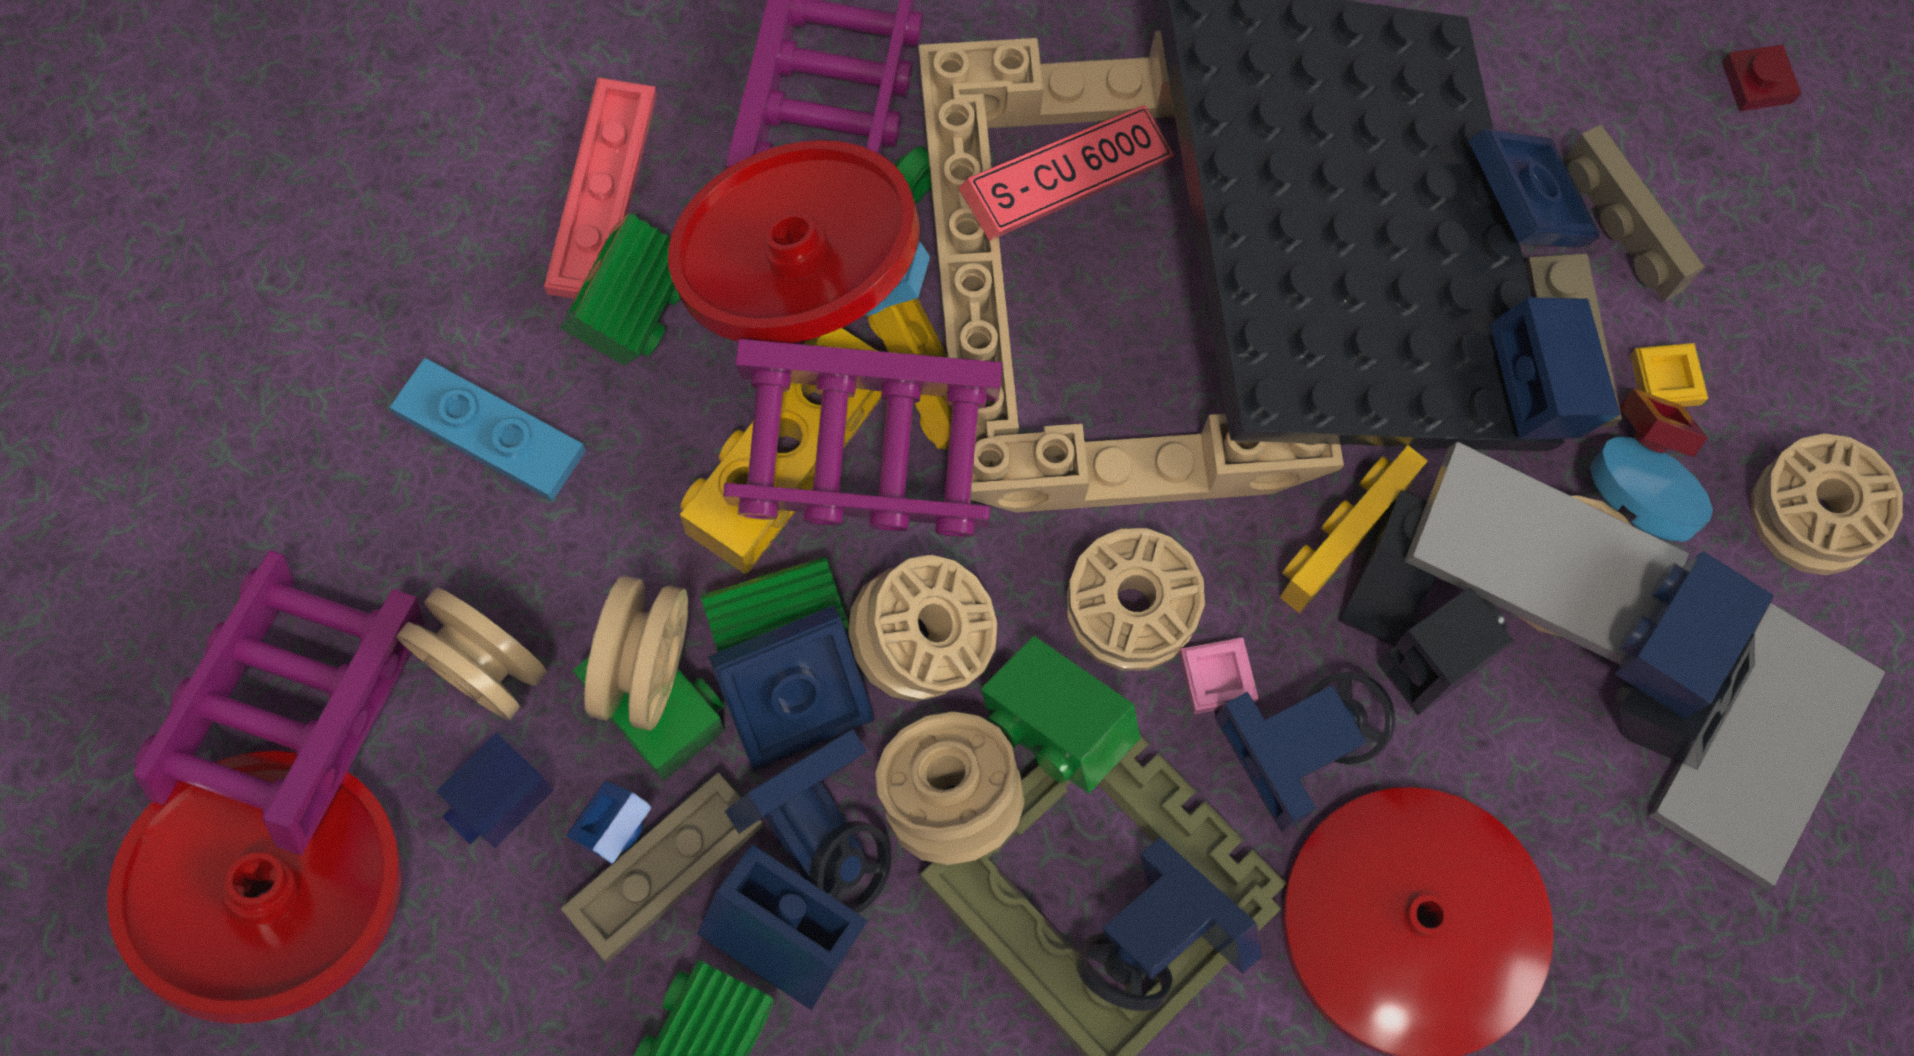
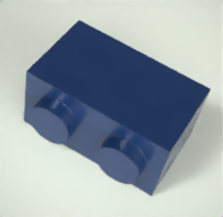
M1527 297L1490 324L1519 439L1581 438L1620 415L1588 299Z
M1704 551L1700 552L1683 567L1672 563L1660 577L1651 592V596L1659 600L1649 618L1640 615L1624 635L1619 648L1627 654L1615 672L1617 676L1684 719L1711 704L1774 597L1770 592Z
M752 844L716 891L697 934L812 1010L845 961L868 920Z

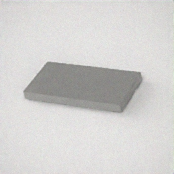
M1456 442L1448 447L1405 562L1463 590L1472 587L1480 598L1486 599L1494 605L1615 663L1621 664L1627 654L1619 648L1624 635L1640 615L1649 618L1659 600L1651 596L1654 586L1672 563L1683 567L1686 564L1689 553L1462 443Z
M1772 603L1769 604L1753 631V634H1755V666L1698 770L1678 762L1649 814L1651 818L1765 889L1775 886L1885 674V671Z

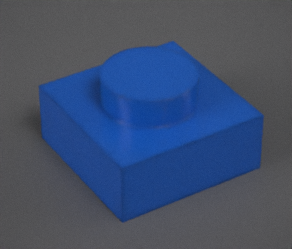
M604 781L566 837L586 851L613 864L619 854L628 850L638 839L643 827L642 821L652 806L635 793Z

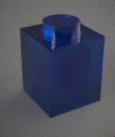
M497 732L436 790L451 806L442 817L470 845L481 835L494 848L554 791L546 780Z

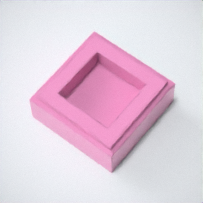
M1243 637L1180 649L1178 654L1193 715L1221 710L1225 703L1246 692L1250 694L1254 703L1259 699Z

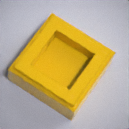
M1694 343L1635 348L1630 354L1638 390L1677 403L1683 407L1702 405L1708 399Z

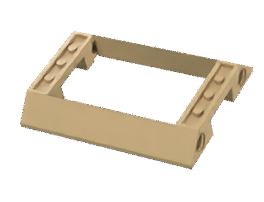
M1155 31L1149 58L1040 64L1037 38L919 45L918 52L947 357L1003 362L998 401L986 400L985 407L978 409L971 500L1017 513L1267 495L1341 470L1344 463L1340 444L1230 441L1226 414L1209 415L1202 433L1191 435L1085 442L1083 424L1044 426V431L1040 433L1018 434L1019 424L999 237L991 241L988 240L959 187L969 177L991 169L987 128L1106 121L1143 105H1146L1152 118L1175 117L1161 32Z

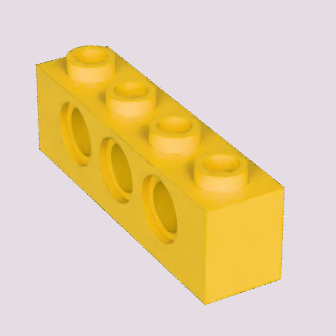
M843 328L819 338L806 340L802 344L877 351ZM790 383V390L783 392L778 438L792 437L798 440L800 445L789 453H777L773 487L802 490L813 489L821 405L813 404L806 398L816 391V385ZM855 389V396L848 397L843 449L880 402L882 391ZM753 422L745 432L738 429L728 438L719 454V461L721 463L707 480L699 478L691 485L680 505V509L683 510L680 517L685 534L745 575L750 572L796 512L778 510L777 519L775 520L745 518L737 515L738 506L728 505L723 498L724 483L747 484Z

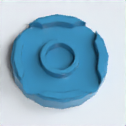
M1619 436L1606 441L1592 460L1590 470L1594 486L1604 501L1616 511L1624 505L1630 512L1635 514L1636 517L1631 523L1636 525L1635 527L1662 540L1685 542L1692 539L1697 532L1701 531L1710 522L1713 509L1707 492L1691 472L1667 453L1655 452L1642 445L1635 438Z

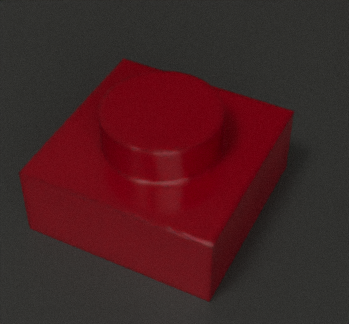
M1783 44L1729 52L1722 62L1739 112L1793 104L1802 94Z
M1632 388L1620 406L1621 411L1635 428L1633 432L1635 439L1655 452L1666 453L1668 449L1694 457L1708 438L1687 410L1677 403Z

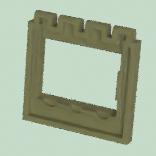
M1140 734L1141 739L1098 785L1153 842L1159 837L1164 839L1257 923L1259 932L1281 910L1272 898L1287 883L1254 849L1239 864L1228 855L1244 839L1207 801L1191 815L1181 807L1196 793V790L1160 754H1157L1147 765L1142 767L1135 759L1150 743ZM1038 765L1022 780L1025 804L1018 826L999 848L975 861L951 865L933 862L920 874L919 881L1082 1056H1136L1229 961L1200 936L1168 965L1173 980L1170 992L1161 1006L1148 1011H1133L1112 1005L1094 994L1083 983L1076 969L1078 952L990 860L1015 835L1019 838L1067 793L1068 790L1066 788L1072 783L1070 780L1065 784L1059 783ZM1158 977L1154 979L1157 984L1146 995H1152L1161 990Z

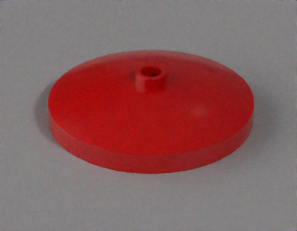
M815 140L789 143L756 153L730 166L708 182L692 198L673 229L668 249V267L671 279L685 308L699 324L709 331L737 342L738 339L778 343L801 342L826 335L847 326L875 308L895 289L909 269L917 250L920 233L918 212L910 187L903 174L888 159L875 151L863 146L840 141Z
M259 751L224 758L214 763L274 783L280 778H286L297 758L296 752ZM347 772L302 855L276 847L262 820L264 817L263 809L179 780L163 805L151 802L136 819L123 839L115 856L107 890L108 920L114 943L122 959L140 983L160 1001L179 1012L212 1022L241 1024L269 1021L292 1015L329 997L350 981L372 958L384 940L397 910L402 880L400 852L389 819L379 801L359 779ZM266 889H270L268 892H266V893H261V894L258 896V894H259L260 892H262V891H264V890H266Z
M1417 787L1379 790L1360 796L1331 813L1311 832L1297 852L1287 875V884L1284 886L1281 924L1287 957L1298 983L1312 1005L1330 1024L1354 1042L1387 1056H1463L1496 1042L1511 1031L1533 1006L1544 985L1552 958L1553 919L1550 901L1540 873L1529 853L1510 830L1490 813L1461 797L1438 790ZM1419 905L1424 906L1423 910L1426 916L1433 918L1434 928H1426L1418 921L1416 912Z

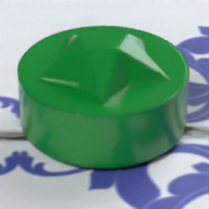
M922 146L914 148L906 156L898 158L894 163L906 179L915 205L931 189L928 150Z

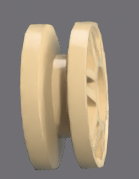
M1824 433L1799 439L1777 456L1774 462L1760 473L1751 491L1750 515L1759 539L1777 559L1802 572L1830 575L1850 570L1893 538L1903 517V492L1893 469L1874 449L1851 437ZM1817 497L1824 500L1830 506L1832 512L1824 509Z
M1148 528L1119 529L1097 538L1079 556L1066 592L1067 622L1077 643L1096 661L1121 671L1150 670L1171 661L1179 653L1180 649L1189 643L1205 606L1204 580L1192 555L1172 537ZM1126 589L1141 591L1147 596L1150 608L1143 612L1127 610L1121 605L1118 594Z
M926 555L907 559L894 568L883 571L862 587L851 607L848 635L855 661L872 684L891 697L917 702L939 697L948 691L963 688L985 671L996 647L997 620L991 598L974 574L955 560L935 555ZM918 618L923 621L927 628L928 639L923 636L919 629Z
M626 575L618 578L610 590L601 612L587 666L584 698L585 711L589 717L608 720L614 715L625 693H629V720L632 726L649 731L656 727L670 696L684 643L688 616V596L685 589L669 585L663 587L648 613L646 612V592L643 580Z
M438 587L435 588L424 603L433 616L443 625L440 631L434 634L419 625L408 622L396 635V638L417 658L456 689L505 720H511L520 708V705L501 682L507 675H510L526 684L537 686L547 674V670L525 647L487 617L449 592Z
M947 712L923 717L903 728L884 748L876 769L877 795L886 812V819L890 829L901 847L924 861L951 865L975 861L999 848L1017 828L1025 804L1022 780L1016 766L1013 747L999 727L978 715ZM958 785L952 789L943 790L949 786Z

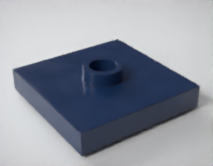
M1483 129L1469 140L1471 148L1518 243L1581 248L1600 238V232L1551 138Z
M834 605L708 656L753 771L875 720L841 618Z

